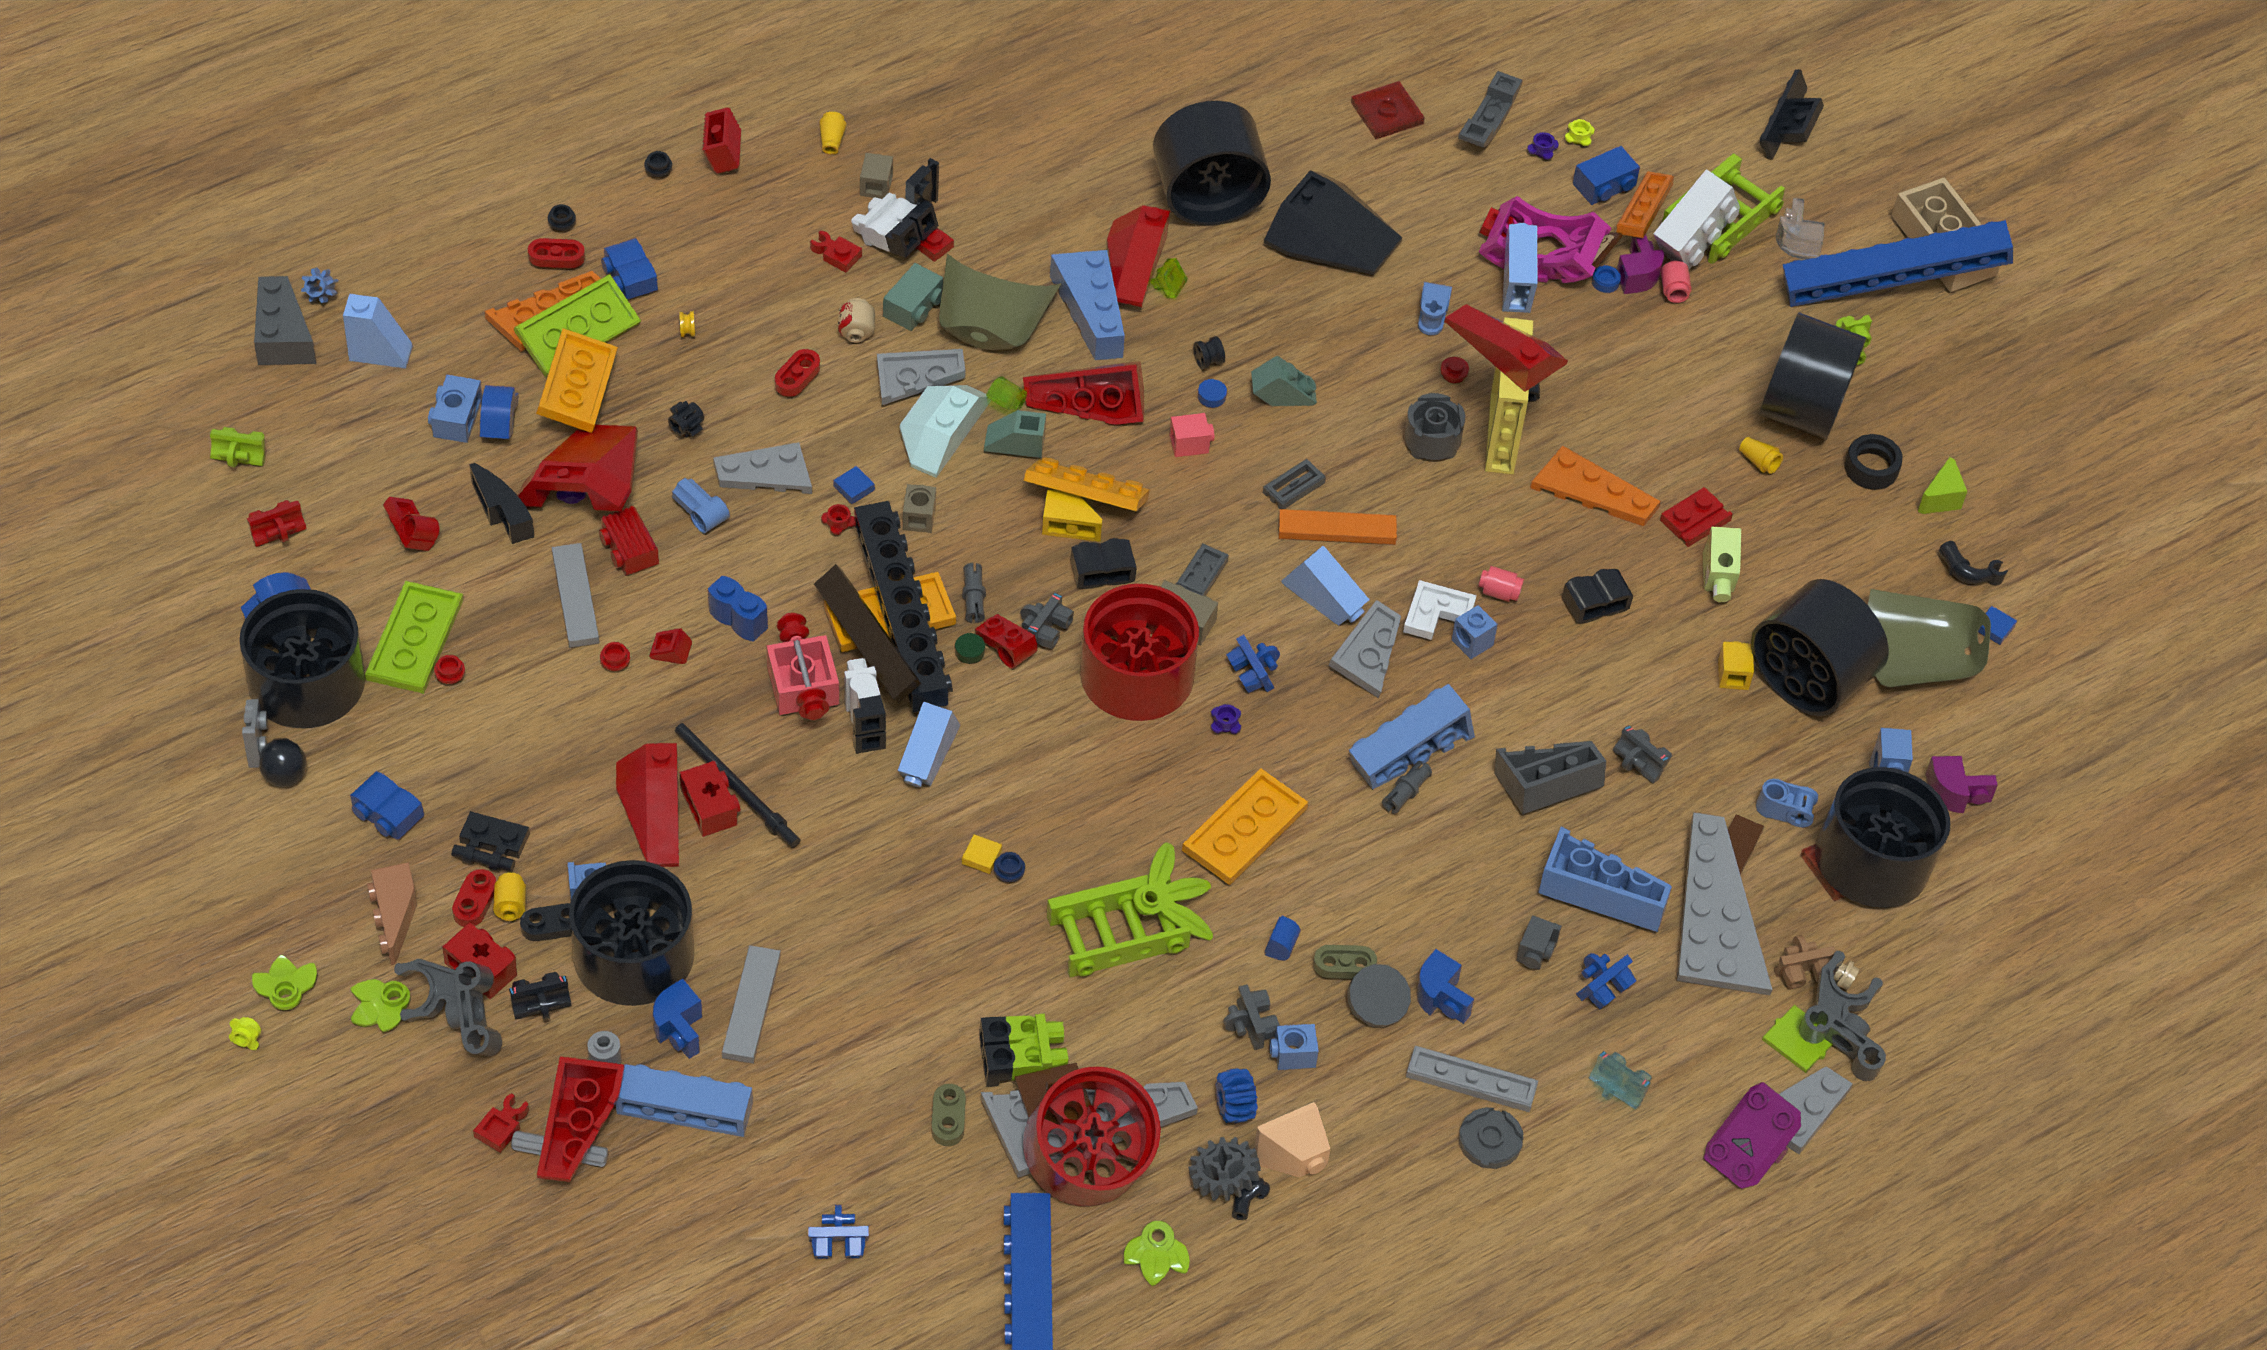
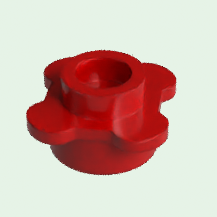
M842 504L831 506L821 516V521L826 523L830 527L831 533L835 535L841 534L848 527L855 526L854 516H851L849 508Z

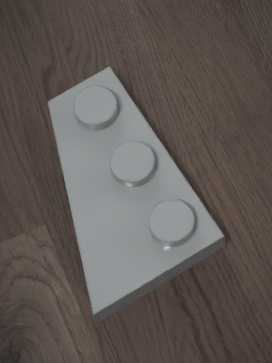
M963 349L877 354L882 405L924 392L927 386H942L965 378Z
M799 442L713 458L719 487L755 490L758 487H772L777 492H786V489H799L804 494H812V485Z
M1376 600L1332 657L1329 666L1379 698L1401 615Z
M1825 1066L1781 1092L1779 1095L1801 1112V1128L1787 1147L1800 1154L1850 1092L1853 1083Z

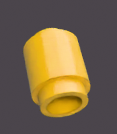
M504 873L499 876L494 885L493 911L497 917L505 921H514L525 912L526 884L519 874Z

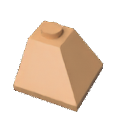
M1315 1102L1257 1127L1254 1148L1256 1149L1260 1166L1300 1178L1309 1173L1311 1175L1317 1174L1328 1165L1330 1145Z

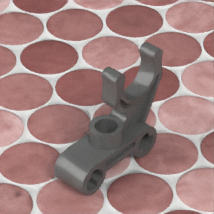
M1836 951L1832 959L1822 967L1819 973L1816 1005L1807 1010L1799 1026V1033L1809 1043L1816 1044L1824 1039L1853 1059L1851 1070L1858 1079L1871 1081L1878 1076L1885 1063L1886 1054L1881 1046L1867 1037V1034L1870 1032L1867 1022L1849 1011L1857 1012L1866 1009L1872 998L1880 991L1883 982L1880 978L1875 977L1872 979L1869 988L1863 993L1849 994L1842 991L1834 980V970L1842 965L1845 955L1841 951ZM1865 1059L1871 1061L1872 1065L1866 1063Z
M419 958L408 963H397L395 965L394 971L397 975L406 977L414 972H421L426 976L430 985L427 1000L416 1009H403L400 1013L402 1020L414 1022L418 1019L434 1018L442 1010L445 1002H447L445 1014L448 1024L452 1029L461 1028L462 1043L468 1052L491 1057L500 1051L502 1037L497 1030L487 1027L482 995L493 984L494 976L489 967L474 962H463L454 970ZM482 1036H484L485 1041L483 1045L480 1046V1040Z

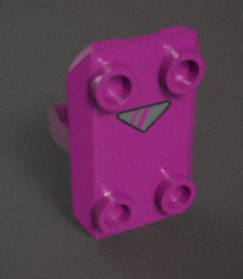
M1761 1082L1754 1085L1747 1091L1707 1143L1704 1159L1741 1189L1757 1185L1774 1162L1776 1164L1779 1163L1788 1152L1786 1146L1801 1128V1112L1767 1084Z

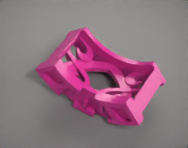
M1516 196L1500 205L1499 214L1486 242L1481 245L1479 253L1498 267L1504 269L1506 237L1504 238L1501 234L1502 231L1507 234L1509 225L1506 222L1509 216L1513 217V224L1526 223L1528 225H1536L1537 238L1547 236L1556 238L1564 246L1547 255L1537 254L1538 281L1547 283L1549 279H1561L1562 283L1576 282L1593 275L1595 267L1592 265L1604 235L1610 233L1611 227L1595 212L1579 216L1555 215L1539 210Z

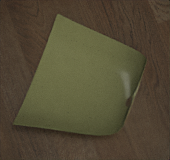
M947 254L940 303V324L951 335L975 348L1007 350L1018 347L1029 339L1061 283L1050 286H1034L1003 280L975 271Z
M1875 589L1870 590L1868 606L1880 621L1889 646L1888 661L1885 667L1875 675L1880 684L1886 687L1956 680L1977 675L1985 668L1989 654L1991 622L1987 614L1979 607ZM1983 625L1985 627V637L1983 642L1979 644L1978 631ZM1970 646L1971 654L1966 655L1965 649Z

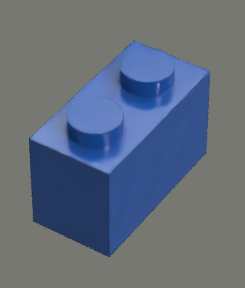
M1619 146L1576 165L1573 185L1593 205L1600 201H1606L1623 191H1629L1636 186L1640 166L1622 146Z

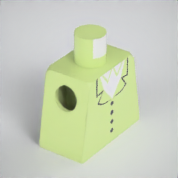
M1711 527L1703 550L1704 590L1713 591V599L1717 602H1727L1731 599V592H1734L1740 576V528Z

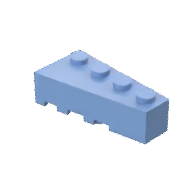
M1107 250L1052 254L1050 278L1053 284L1061 283L1059 295L1069 307L1070 315L1074 323L1077 322L1081 330V336L1094 360L1123 358L1125 334Z
M1449 684L1443 688H1437L1417 705L1407 707L1402 715L1393 721L1383 723L1369 737L1356 741L1352 748L1349 749L1352 765L1373 790L1404 774L1407 771L1408 765L1415 764L1417 761H1422L1423 764L1428 762L1433 752L1441 749L1445 753L1454 748L1453 742L1461 738L1467 742L1474 738L1470 709Z
M1561 826L1544 868L1539 894L1658 932L1672 886L1638 867L1634 869L1627 867L1621 862V858L1612 853L1610 856L1594 849L1595 844L1586 839L1582 841L1570 836L1571 831Z

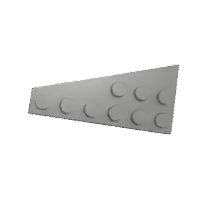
M1694 812L1691 819L1677 981L1770 995L1772 986L1725 818Z
M1185 1082L1151 1083L1144 1086V1089L1148 1092L1156 1106L1160 1127L1197 1114L1198 1107ZM1086 1089L1092 1105L1095 1090ZM1010 1091V1094L1003 1095L981 1092V1101L1017 1177L1030 1174L1023 1149L1024 1131L1028 1117L1019 1091ZM1096 1109L1102 1121L1111 1120V1115L1106 1109ZM1129 1112L1117 1120L1120 1124L1119 1128L1135 1123ZM1091 1129L1085 1135L1091 1138L1093 1147V1143L1099 1136H1094ZM1074 1133L1073 1140L1076 1141L1077 1134ZM1048 1135L1047 1139L1050 1145L1056 1148L1062 1147V1140L1058 1135ZM1118 1136L1112 1138L1114 1144L1124 1140ZM1080 1147L1077 1148L1078 1151L1083 1153V1150ZM1059 1154L1057 1156H1050V1158L1056 1164L1062 1159V1156Z

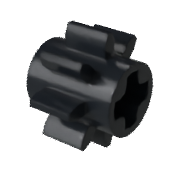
M680 401L670 408L673 415L668 418V423L675 434L693 437L703 430L700 423L704 420V414L696 403L691 402L688 404L687 401L683 403Z

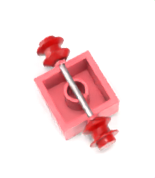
M787 613L778 620L776 625L778 631H780L779 638L783 643L766 645L767 669L779 715L799 712L803 718L817 720L828 712L829 706L839 705V681L827 636L807 638L809 629L805 626L806 618L801 614Z

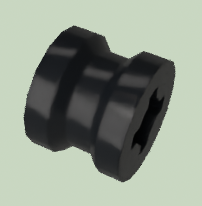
M1217 336L1210 337L1207 342H1194V357L1201 369L1209 368L1210 364L1213 363L1220 365L1225 362L1224 347Z

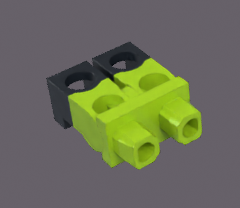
M1045 1013L1035 1014V1017L1004 1016L983 1017L980 1019L979 1040L986 1087L999 1086L1000 1081L1015 1080V1076L1068 1064L1066 1048L1050 1049L1051 1043H1064L1063 1022H1046Z

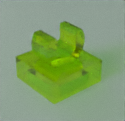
M1167 258L1163 266L1156 270L1157 275L1151 279V284L1155 290L1162 289L1166 298H1176L1188 278L1177 258Z

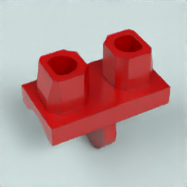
M285 500L277 503L274 509L265 512L257 510L249 513V518H247L252 540L256 547L277 539L284 543L289 541L288 535L307 529L298 500L294 502Z

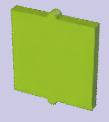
M1794 1005L1781 1019L1776 1018L1775 1025L1763 1036L1762 1041L1807 1073L1819 1059L1823 1060L1825 1058L1826 1052L1833 1045L1825 1039L1815 1044L1809 1043L1801 1037L1799 1026L1806 1013Z

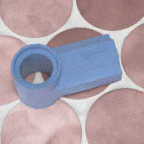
M682 479L672 491V498L690 514L695 527L704 534L730 517L729 510L722 499L718 496L710 497L693 479Z

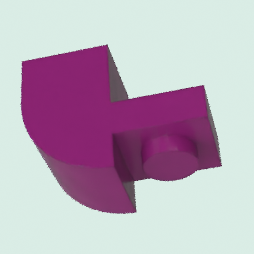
M1646 234L1644 238L1632 236L1631 254L1620 255L1617 267L1621 275L1620 285L1624 294L1644 292L1654 287L1659 280L1664 259L1663 249L1654 250L1653 243L1648 241Z
M1932 756L1926 771L1927 784L1940 795L1947 809L1956 813H1964L1967 803L1983 804L1992 802L1998 786L1996 775L1966 776L1962 756Z

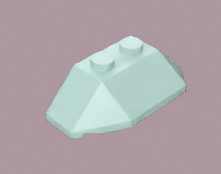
M967 385L927 386L900 424V432L910 466L937 478L989 405L992 396Z

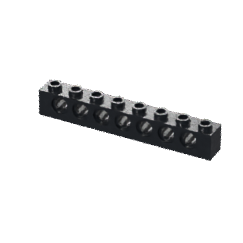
M889 501L854 507L856 532L888 635L921 682L908 695L912 712L920 711L923 702L938 707L947 706L948 693L953 692L951 678L949 674L944 675V656L942 651H937L935 647L938 643L934 627H929L927 622L930 621L929 609L927 604H922L920 600L923 597L920 581H914L913 578L915 574L912 557L907 558L905 553L908 551L905 534L900 535L898 531L901 528L898 512H892Z

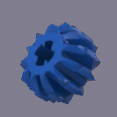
M1235 1068L1218 1073L1215 1083V1095L1220 1115L1226 1123L1234 1122L1235 1124L1254 1119L1258 1108V1097L1250 1072L1247 1069Z

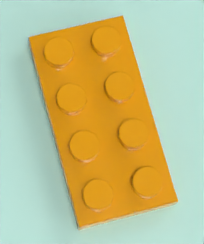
M563 328L536 414L592 433L618 347Z
M1046 457L1042 458V460H1037L1027 468L1024 476V481L1133 511H1137L1147 502L1150 492L1149 489L1142 488L1143 484L1132 480H1126V483L1116 481L1115 476L1111 474L1087 473V469L1084 467L1070 465V468L1059 465L1058 460Z
M939 572L913 577L914 581L919 580L923 597L920 600L922 604L926 603L928 606L930 621L927 622L929 627L939 629L955 625L956 615ZM874 587L857 591L888 635ZM824 600V608L840 651L845 652L857 649L856 644Z
M1260 768L1183 843L1182 851L1224 882L1231 885L1307 810L1308 801Z

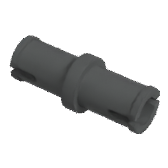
M968 563L963 567L965 587L962 589V597L966 600V620L972 623V615H974L975 623H979L985 619L983 599L986 597V589L982 585V566L976 563V571H974V564Z
M1417 761L1406 775L1398 778L1394 789L1382 800L1384 808L1390 812L1394 807L1392 813H1398L1409 798H1414L1419 793V787L1432 775L1431 767L1427 763L1423 764L1422 761Z

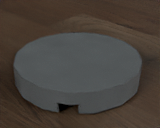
M1373 964L1362 968L1353 977L1347 990V1000L1352 1014L1357 1019L1360 1018L1366 1025L1373 1028H1386L1396 1024L1407 1013L1411 1003V992L1406 979L1398 970L1387 965Z
M1485 1107L1474 1110L1465 1117L1459 1130V1146L1463 1155L1472 1163L1483 1168L1498 1169L1508 1166L1517 1159L1523 1146V1130L1519 1122L1510 1113Z

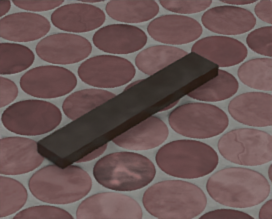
M835 564L814 585L869 665L875 667L876 675L891 697L900 703L921 682L846 574Z

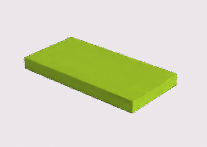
M609 274L517 325L514 328V332L546 378L563 328L607 343L639 325L641 319Z
M405 581L366 670V681L424 694L463 603V594Z

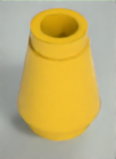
M826 112L819 121L822 151L830 155L838 153L847 126L844 116L838 112Z
M1746 437L1740 444L1739 451L1763 473H1774L1783 461V454L1775 446L1750 437Z

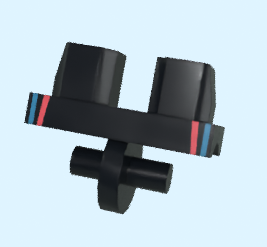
M557 972L545 974L542 977V981L531 984L525 979L514 981L512 988L509 989L515 1019L541 1013L542 1019L546 1020L550 1019L549 1011L572 1006L566 975L559 976Z

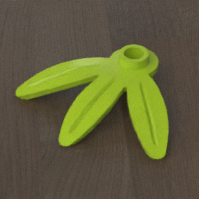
M1166 842L1158 849L1152 860L1148 875V885L1140 886L1134 893V907L1140 914L1146 916L1155 915L1160 912L1179 928L1190 926L1191 935L1203 940H1212L1213 933L1205 921L1192 910L1175 903L1201 896L1211 889V884L1201 878H1182L1166 884L1175 863L1174 847ZM1145 895L1151 897L1154 902H1148Z

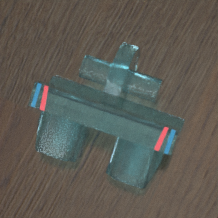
M1603 1051L1598 1056L1589 1079L1604 1088L1602 1097L1606 1100L1616 1096L1636 1110L1641 1105L1651 1084V1075L1644 1070L1634 1072L1626 1067L1627 1062L1625 1058L1617 1052L1609 1055Z

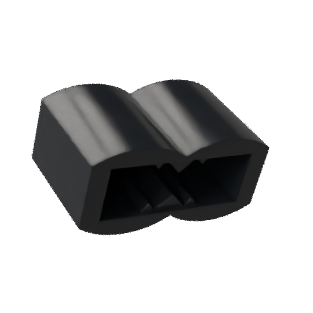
M1112 538L1101 544L1081 542L1071 547L1070 562L1077 588L1092 589L1106 584L1121 585L1135 581L1137 567L1129 540Z
M1601 569L1593 576H1576L1571 578L1564 586L1562 598L1575 621L1582 624L1592 622L1602 616H1612L1630 609L1633 594L1618 569Z

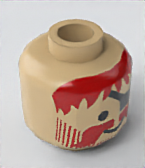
M853 298L842 304L839 308L838 332L854 343L862 342L872 336L875 329V309L872 305L861 298Z

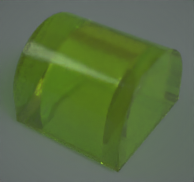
M1000 376L991 384L986 396L1005 409L1014 410L1022 408L1026 400L1027 391L1005 377Z

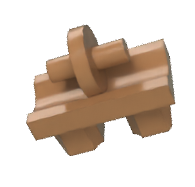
M1802 935L1795 936L1793 938V946L1785 947L1786 956H1781L1779 966L1774 968L1776 977L1783 976L1788 988L1794 989L1806 984L1807 978L1804 972L1812 970L1818 983L1822 967L1832 959L1836 952L1834 946L1817 949L1816 942L1807 943Z

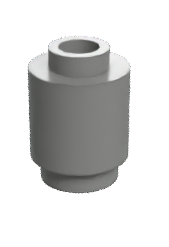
M600 1031L590 1037L587 1044L589 1060L621 1064L620 1041L614 1033Z

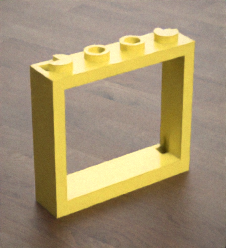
M1504 317L1505 323L1533 335L1532 320ZM1495 367L1490 393L1485 471L1514 475L1529 390L1524 392L1497 367Z

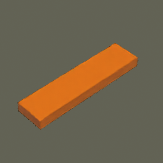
M1648 171L1619 220L1616 233L1644 238L1673 186L1674 176Z
M1280 509L1279 539L1396 545L1397 519L1396 515Z

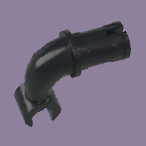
M1947 541L1940 546L1939 553L1948 565L1950 576H1954L1966 584L1988 582L1991 585H2000L2004 581L2008 570L1999 572L2003 561L1993 560L1987 568L1977 569L1971 567L1969 560L1962 556L1954 541Z

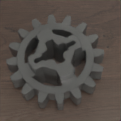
M1220 1137L1218 1144H1214L1213 1141L1209 1140L1207 1149L1198 1147V1156H1191L1190 1158L1192 1166H1189V1173L1194 1189L1199 1188L1203 1197L1211 1193L1212 1200H1216L1219 1195H1224L1225 1200L1229 1201L1230 1194L1235 1193L1236 1196L1242 1197V1189L1251 1191L1253 1189L1251 1181H1259L1258 1172L1261 1171L1256 1149H1250L1249 1142L1247 1141L1239 1145L1237 1137H1234L1231 1142H1226L1224 1137Z

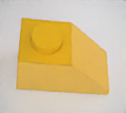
M1047 490L1042 535L1101 542L1102 518L1080 496L1059 490Z

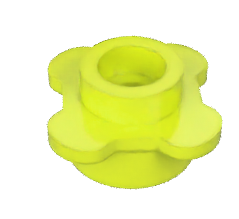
M1578 119L1568 124L1569 133L1565 135L1567 142L1583 146L1591 144L1592 140L1590 137L1594 134L1595 129L1589 122Z
M249 1017L234 1018L230 1021L229 1025L232 1028L229 1034L230 1041L238 1046H247L250 1050H256L259 1047L257 1038L261 1034L259 1024Z

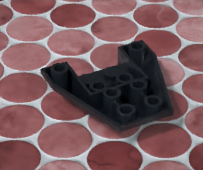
M1312 170L1305 175L1281 203L1264 239V244L1288 256L1371 275L1377 272L1402 242V236L1345 184L1321 172Z

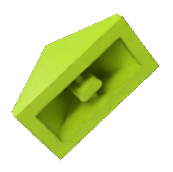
M1949 457L1926 489L1918 509L1919 513L1929 514L1962 509L1967 489L1955 459Z

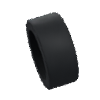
M1862 435L1855 439L1849 447L1845 461V470L1848 477L1854 483L1864 488L1874 490L1887 488L1895 482L1899 475L1903 455L1900 447L1893 440L1883 435ZM1867 453L1877 454L1883 457L1890 464V467L1884 470L1870 469L1864 466L1857 457Z

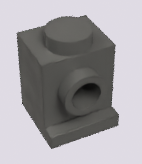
M1532 915L1520 943L1516 961L1528 968L1540 970L1544 958L1547 960L1551 959L1554 948L1557 946L1562 926Z

